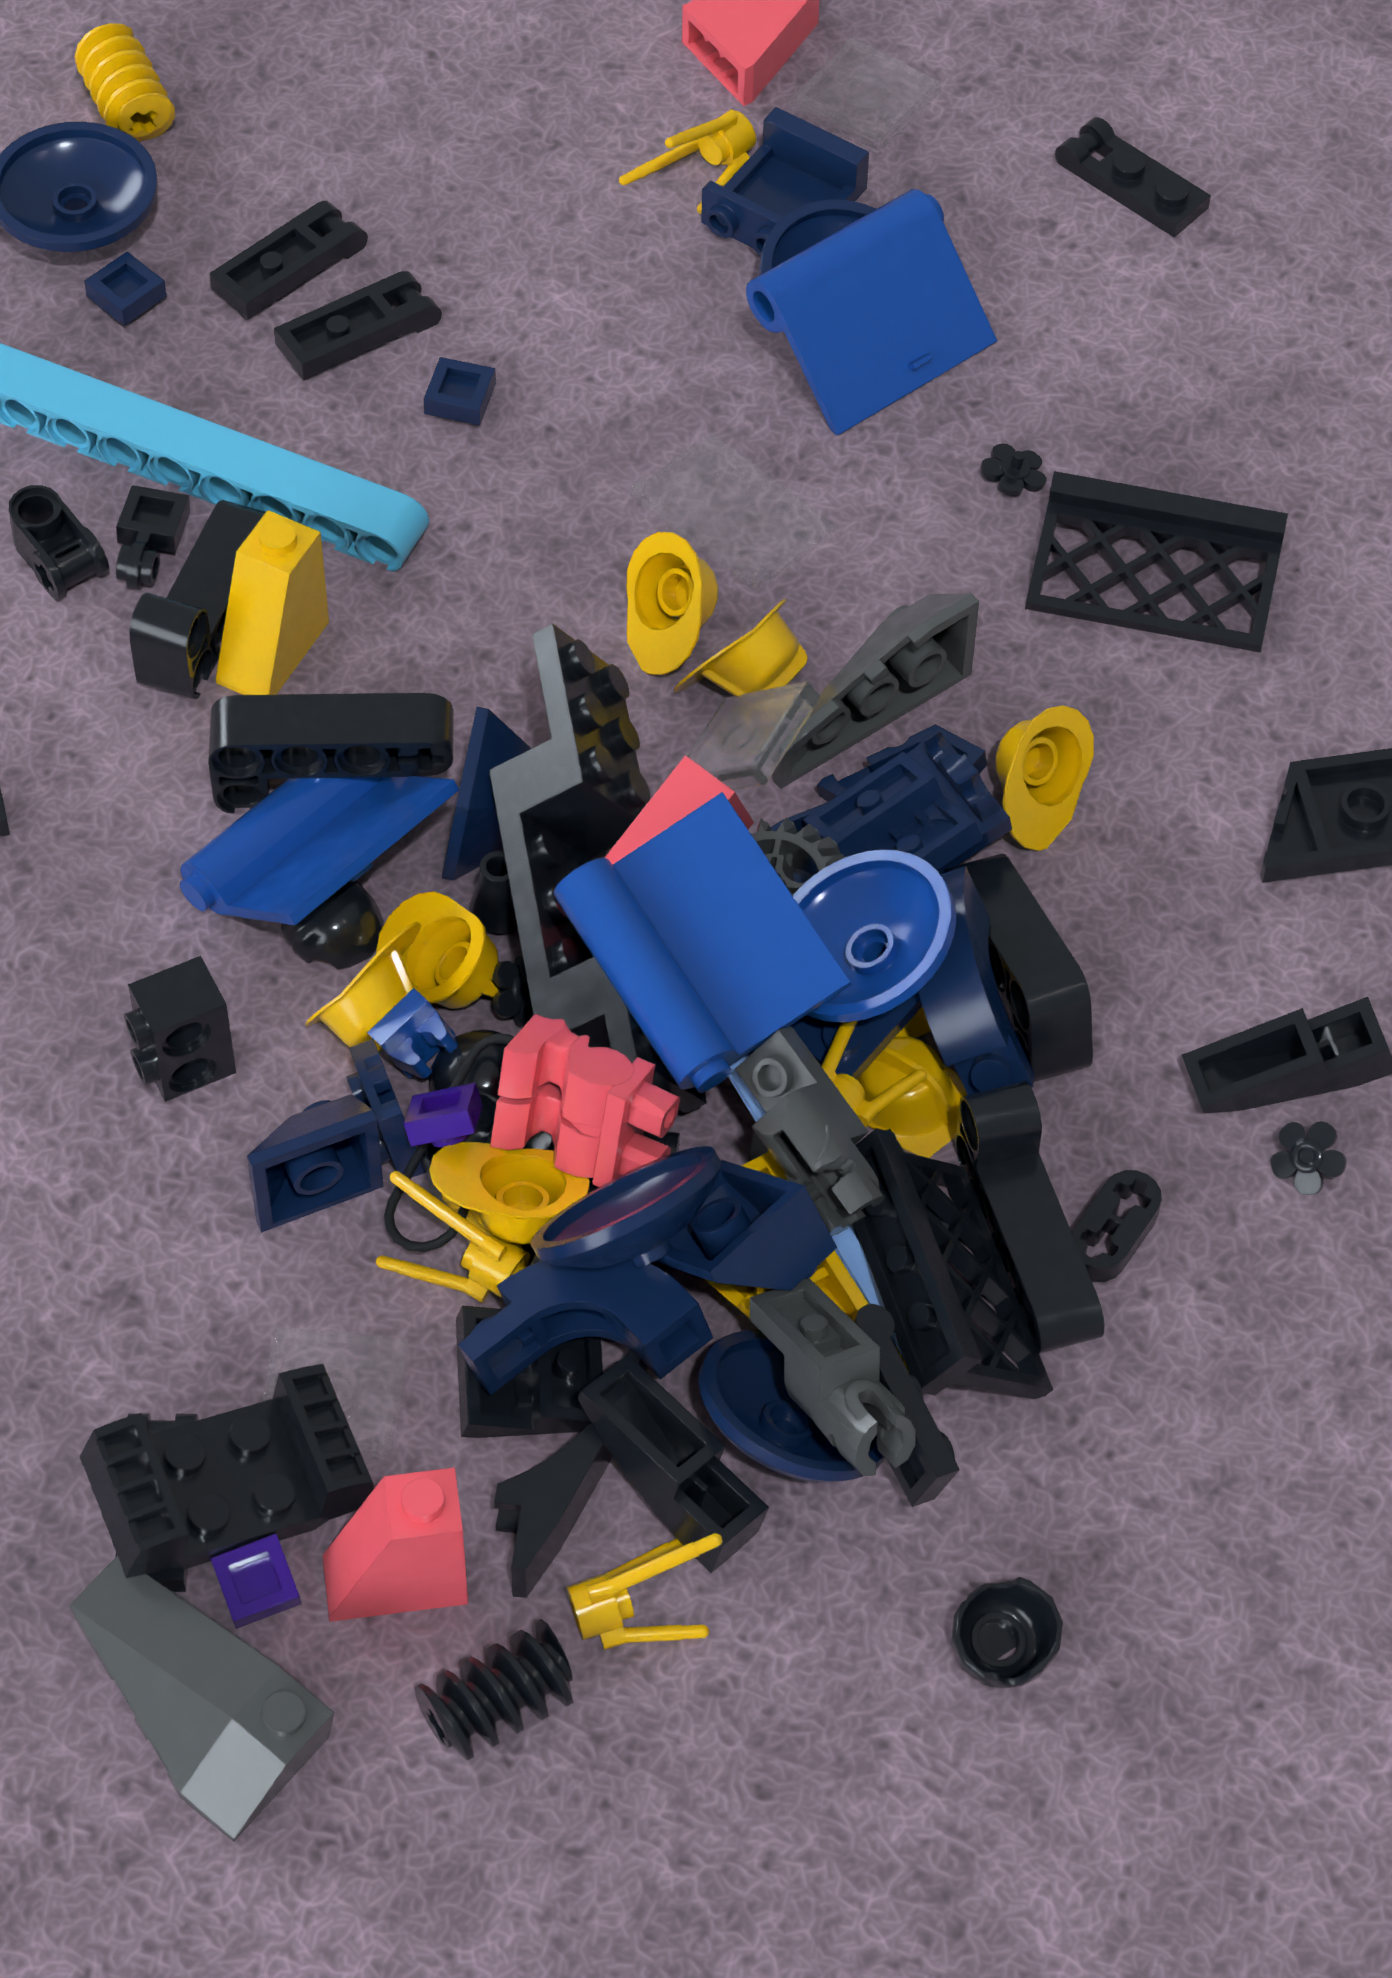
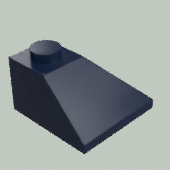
M476 707L442 873V878L455 880L480 867V862L486 854L493 851H504L489 770L532 749L487 708Z
M352 1094L333 1101H318L308 1106L303 1112L290 1116L247 1155L256 1221L261 1233L384 1187L378 1120L373 1110Z
M721 1160L717 1181L697 1216L669 1239L672 1246L671 1251L655 1262L715 1283L791 1291L803 1279L810 1278L817 1270V1266L837 1246L805 1185Z

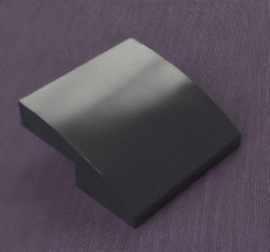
M462 1305L456 1317L461 1437L487 1438L581 1432L591 1422L578 1397L580 1391L603 1374L601 1337L576 1338L555 1346L490 1395L475 1378L458 1344L468 1337L482 1320L495 1316L502 1309Z

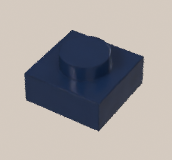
M125 252L84 280L86 296L123 326L167 297L165 280L129 252Z
M440 357L424 396V414L480 426L496 385L495 368Z

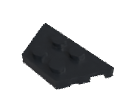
M1392 748L1290 762L1260 874L1262 883L1392 865Z

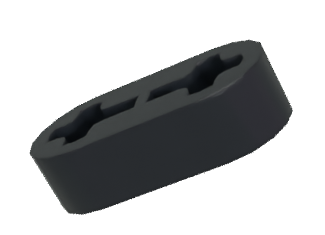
M1124 1170L1114 1174L1106 1181L1074 1227L1072 1234L1092 1282H1106L1116 1278L1124 1270L1156 1223L1162 1201L1161 1189L1157 1182L1148 1174L1137 1170ZM1133 1193L1142 1197L1141 1206L1134 1205L1124 1219L1117 1216L1121 1199L1127 1200ZM1105 1233L1112 1235L1108 1254L1102 1252L1096 1259L1087 1255L1088 1246H1096Z

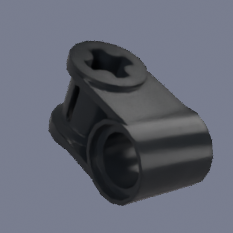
M30 485L21 488L13 494L9 501V517L14 546L20 556L34 571L39 583L55 601L66 596V589L83 579L93 574L100 578L109 573V563L99 541L87 527L80 523L59 497L58 493L43 485Z

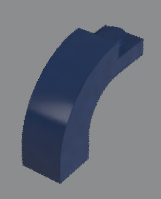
M966 866L941 874L955 902V933L950 949L941 966L933 977L918 991L937 1047L946 1067L954 1065L968 1095L1022 1081H1027L1032 1088L1034 1087L1035 1073L1006 1014L993 976L988 948L991 921L989 914Z
M631 1259L602 1268L557 1266L540 1261L518 1271L497 1285L506 1307L495 1316L488 1317L477 1324L471 1334L462 1340L458 1346L475 1378L492 1395L544 1353L561 1343L576 1338L603 1337L618 1341L633 1350L661 1380L714 1337L699 1303L672 1276L652 1264L636 1267Z

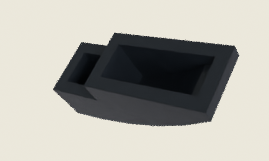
M1368 997L1308 1020L1303 1008L1182 1054L1204 1113L1243 1111L1352 1088L1392 1074V1055Z
M628 1354L580 1391L578 1400L598 1435L630 1482L674 1536L683 1545H686L713 1533L721 1535L722 1544L719 1547L696 1557L710 1573L715 1571L758 1533L769 1506L720 1461L726 1446Z

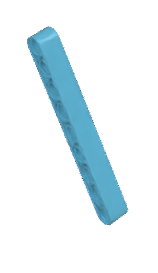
M0 343L1 424L12 428L16 425L28 428L26 433L65 447L66 444L73 445L79 448L77 452L112 466H116L117 463L130 467L128 472L165 486L168 482L181 486L178 491L215 505L220 500H225L265 512L267 510L320 531L322 543L326 541L336 545L334 550L374 564L377 560L387 564V570L397 571L402 567L429 525L430 520L426 510L420 503L406 494Z

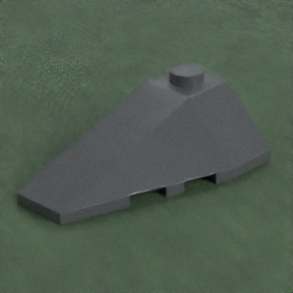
M972 593L929 594L910 606L904 605L894 610L878 626L775 746L774 783L780 789L784 788L972 674L979 600Z
M118 1556L70 1604L73 1616L110 1679L115 1680L135 1715L137 1725L146 1740H150L168 1771V1778L180 1798L233 1842L329 1738L334 1712L279 1665L147 1574L126 1579Z

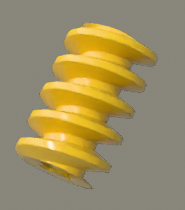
M108 23L86 33L77 45L74 56L76 68L83 77V82L90 91L91 98L97 105L98 112L104 119L105 125L124 131L137 141L161 136L172 125L175 118V107L167 97V91L160 83V78L153 69L151 60L145 54L143 45L138 39L134 38L132 28L124 24Z

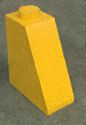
M269 510L266 511L236 551L216 673L217 684L242 695H276L329 623L321 532Z

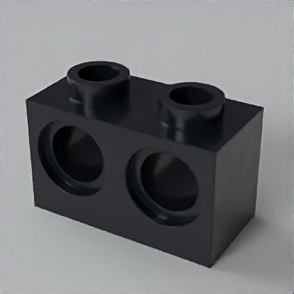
M201 956L128 984L132 1011L124 1013V1019L132 1041L136 1048L130 1050L131 1057L144 1085L155 1082L166 1102L236 1073L227 1004Z

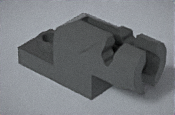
M789 1026L777 1030L735 1070L766 1112L752 1126L753 1130L784 1171L786 1178L789 1181L805 1185L830 1235L834 1236L865 1217L862 1211L863 1208L868 1205H872V1207L877 1206L885 1198L879 1189V1182L875 1172L855 1146L869 1131L793 1027Z
M810 1278L803 1279L791 1291L773 1289L750 1297V1321L784 1354V1383L788 1395L814 1421L831 1445L837 1446L840 1454L863 1476L876 1475V1462L868 1455L871 1441L876 1435L878 1451L895 1468L906 1462L915 1447L916 1430L911 1420L905 1415V1408L902 1403L879 1381L880 1347Z

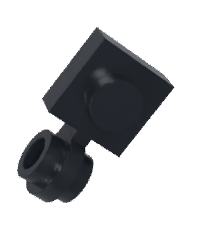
M131 486L116 526L117 543L123 544L117 558V580L126 581L128 588L139 590L142 589L143 584L154 586L160 567L159 551L176 552L190 514L189 495Z

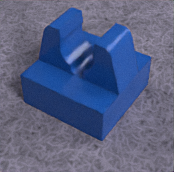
M415 988L367 1032L389 1059L409 1079L413 1075L427 1078L432 1071L426 1063L443 1046L447 1052L452 1053L458 1046L454 1038L455 1032L428 1000Z

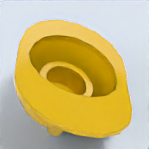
M656 532L644 538L633 551L627 568V643L644 672L649 675H665L678 669L690 657L698 641L700 627L706 623L715 610L718 602V584L713 570L705 560L697 556L686 539L674 532Z
M784 598L753 630L719 651L689 673L674 687V692H681L704 677L741 700L758 701L768 699L780 692L806 665L808 659L806 651L799 644L797 638L778 612L787 600Z
M1064 705L1047 708L1033 719L1018 722L1006 732L999 743L995 756V770L1004 792L1002 800L1003 809L1011 820V836L1024 848L1035 851L1047 849L1072 820L1082 785L1088 775L1094 756L1093 732L1089 721L1077 709Z
M435 891L418 893L403 901L388 916L379 933L376 953L404 928L414 922H419L421 924L419 933L401 957L415 989L430 1004L436 1003L450 1009H459L472 1004L482 994L494 997L499 992L492 982L496 964L499 963L498 950L490 937L485 933V927L480 919L453 899Z
M414 922L394 936L365 965L343 992L312 1015L305 1025L312 1026L322 1021L349 1047L372 1039L367 1032L415 988L401 956L416 938L421 924ZM375 1043L378 1052L382 1049Z
M895 1037L858 1078L865 1091L864 1100L869 1102L917 1069L925 1070L927 1077L907 1094L880 1111L869 1123L868 1127L882 1130L891 1129L903 1149L913 1154L930 1158L955 1138L959 1101L961 1097L968 1094L958 1073L946 1067L933 1048L924 1041L912 1037Z
M459 1142L455 1145L444 1146L433 1155L429 1168L433 1185L445 1198L463 1208L470 1209L472 1216L494 1237L516 1244H530L533 1236L543 1225L569 1205L587 1195L590 1186L589 1178L576 1177L555 1168L554 1151L504 1150L490 1147L491 1144L482 1142Z

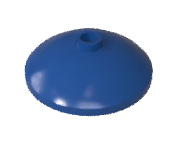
M866 851L830 864L812 876L794 893V899L852 984L807 1015L830 1022H852L868 1019L902 1004L916 994L933 977L950 949L956 927V908L948 885L931 864L918 856L903 851Z

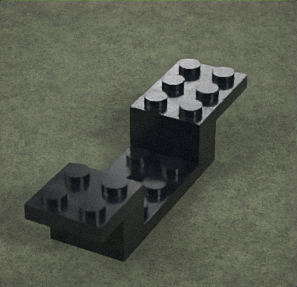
M552 623L532 634L552 739L489 770L533 1015L538 1014L549 1019H563L572 1033L578 1036L588 1035L590 1037L589 1047L591 1048L606 1047L617 1050L627 1056L631 1063L639 1057L655 1064L652 1085L679 1096L680 1103L678 1109L687 1113L707 1104L705 1092L699 1093L695 1087L685 1090L678 1087L554 897V890L564 877L576 868L591 861L590 858L612 848L646 806V803L650 801V790L639 769L636 750L640 747V741L637 731L629 719L626 698L629 697V686L623 673L614 664L609 665L592 653L583 641L573 639Z

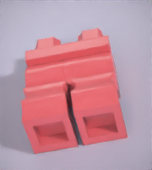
M535 1014L504 1048L498 1095L501 1097L496 1102L490 1147L504 1150L522 1149L532 1136L542 1131L552 1136L554 1143V1167L576 1177L593 1178L592 1184L597 1187H601L642 1165L670 1155L671 1148L643 1136L644 1131L663 1138L673 1126L680 1103L679 1096L652 1085L655 1064L639 1057L631 1063L627 1056L617 1050L606 1047L591 1048L589 1047L590 1037L588 1035L578 1036L572 1033L563 1019H549Z

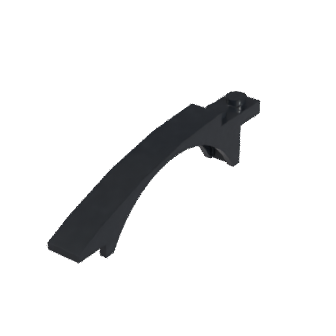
M644 1131L643 1136L671 1148L670 1154L679 1152L680 1133L668 1131L663 1138ZM589 1178L590 1186L588 1193L599 1188L592 1184L593 1178ZM655 1261L650 1263L672 1276L674 1268ZM630 1349L628 1355L647 1372L648 1366ZM591 1422L570 1443L552 1457L526 1472L497 1483L494 1508L499 1509L496 1531L517 1534L511 1566L513 1597H528L561 1550L613 1458Z

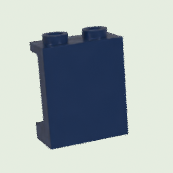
M775 107L764 119L763 144L724 186L709 181L702 188L701 223L707 225L717 236L722 238L731 237L753 248L761 255L770 231L777 222L792 210L820 200L841 199L856 201L867 189L869 151Z

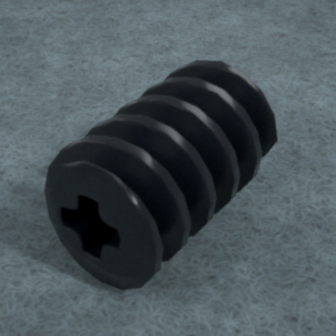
M542 1619L535 1622V1639L523 1630L511 1635V1653L498 1643L488 1647L485 1653L486 1666L474 1657L461 1662L462 1681L448 1670L436 1676L437 1694L424 1684L415 1687V1695L419 1707L432 1732L442 1745L447 1749L453 1747L468 1761L474 1758L471 1736L475 1733H478L491 1747L499 1744L496 1727L497 1721L502 1719L517 1734L524 1730L521 1708L527 1706L543 1720L549 1717L545 1695L552 1692L566 1707L574 1703L570 1686L573 1676L569 1661L548 1623Z

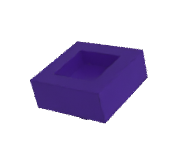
M476 1082L413 1095L403 1123L410 1146L432 1143L435 1147L455 1145L465 1140L470 1134H474L483 1107Z
M277 1534L210 1558L236 1629L302 1604Z

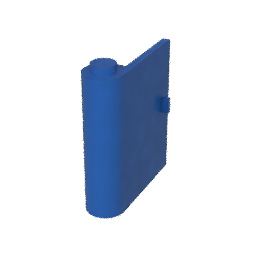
M919 189L909 190L747 283L746 296L751 311L759 323L768 331L785 333L827 424L835 435L843 433L997 342L996 336L943 223L944 213L939 202L932 195L925 194Z
M420 776L288 778L181 865L180 871L183 878L180 881L181 891L186 899L200 911L210 908L215 913L296 925L348 881H355L373 866L371 862L458 792L459 788L454 779Z
M723 792L616 863L612 864L607 858H598L576 868L564 877L554 890L555 899L678 1087L683 1090L695 1087L699 1093H702L719 1085L731 1074L732 1069L730 1065L762 1045L777 1030L791 1026L852 985Z

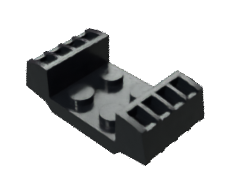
M324 1364L306 1366L279 1373L273 1399L153 1434H149L142 1413L111 1422L93 1430L80 1454L81 1463L88 1476L91 1489L98 1502L101 1515L106 1523L126 1579L168 1568L184 1570L211 1562L210 1558L273 1534H277L280 1541L313 1531L328 1520L358 1510L374 1490L373 1481Z

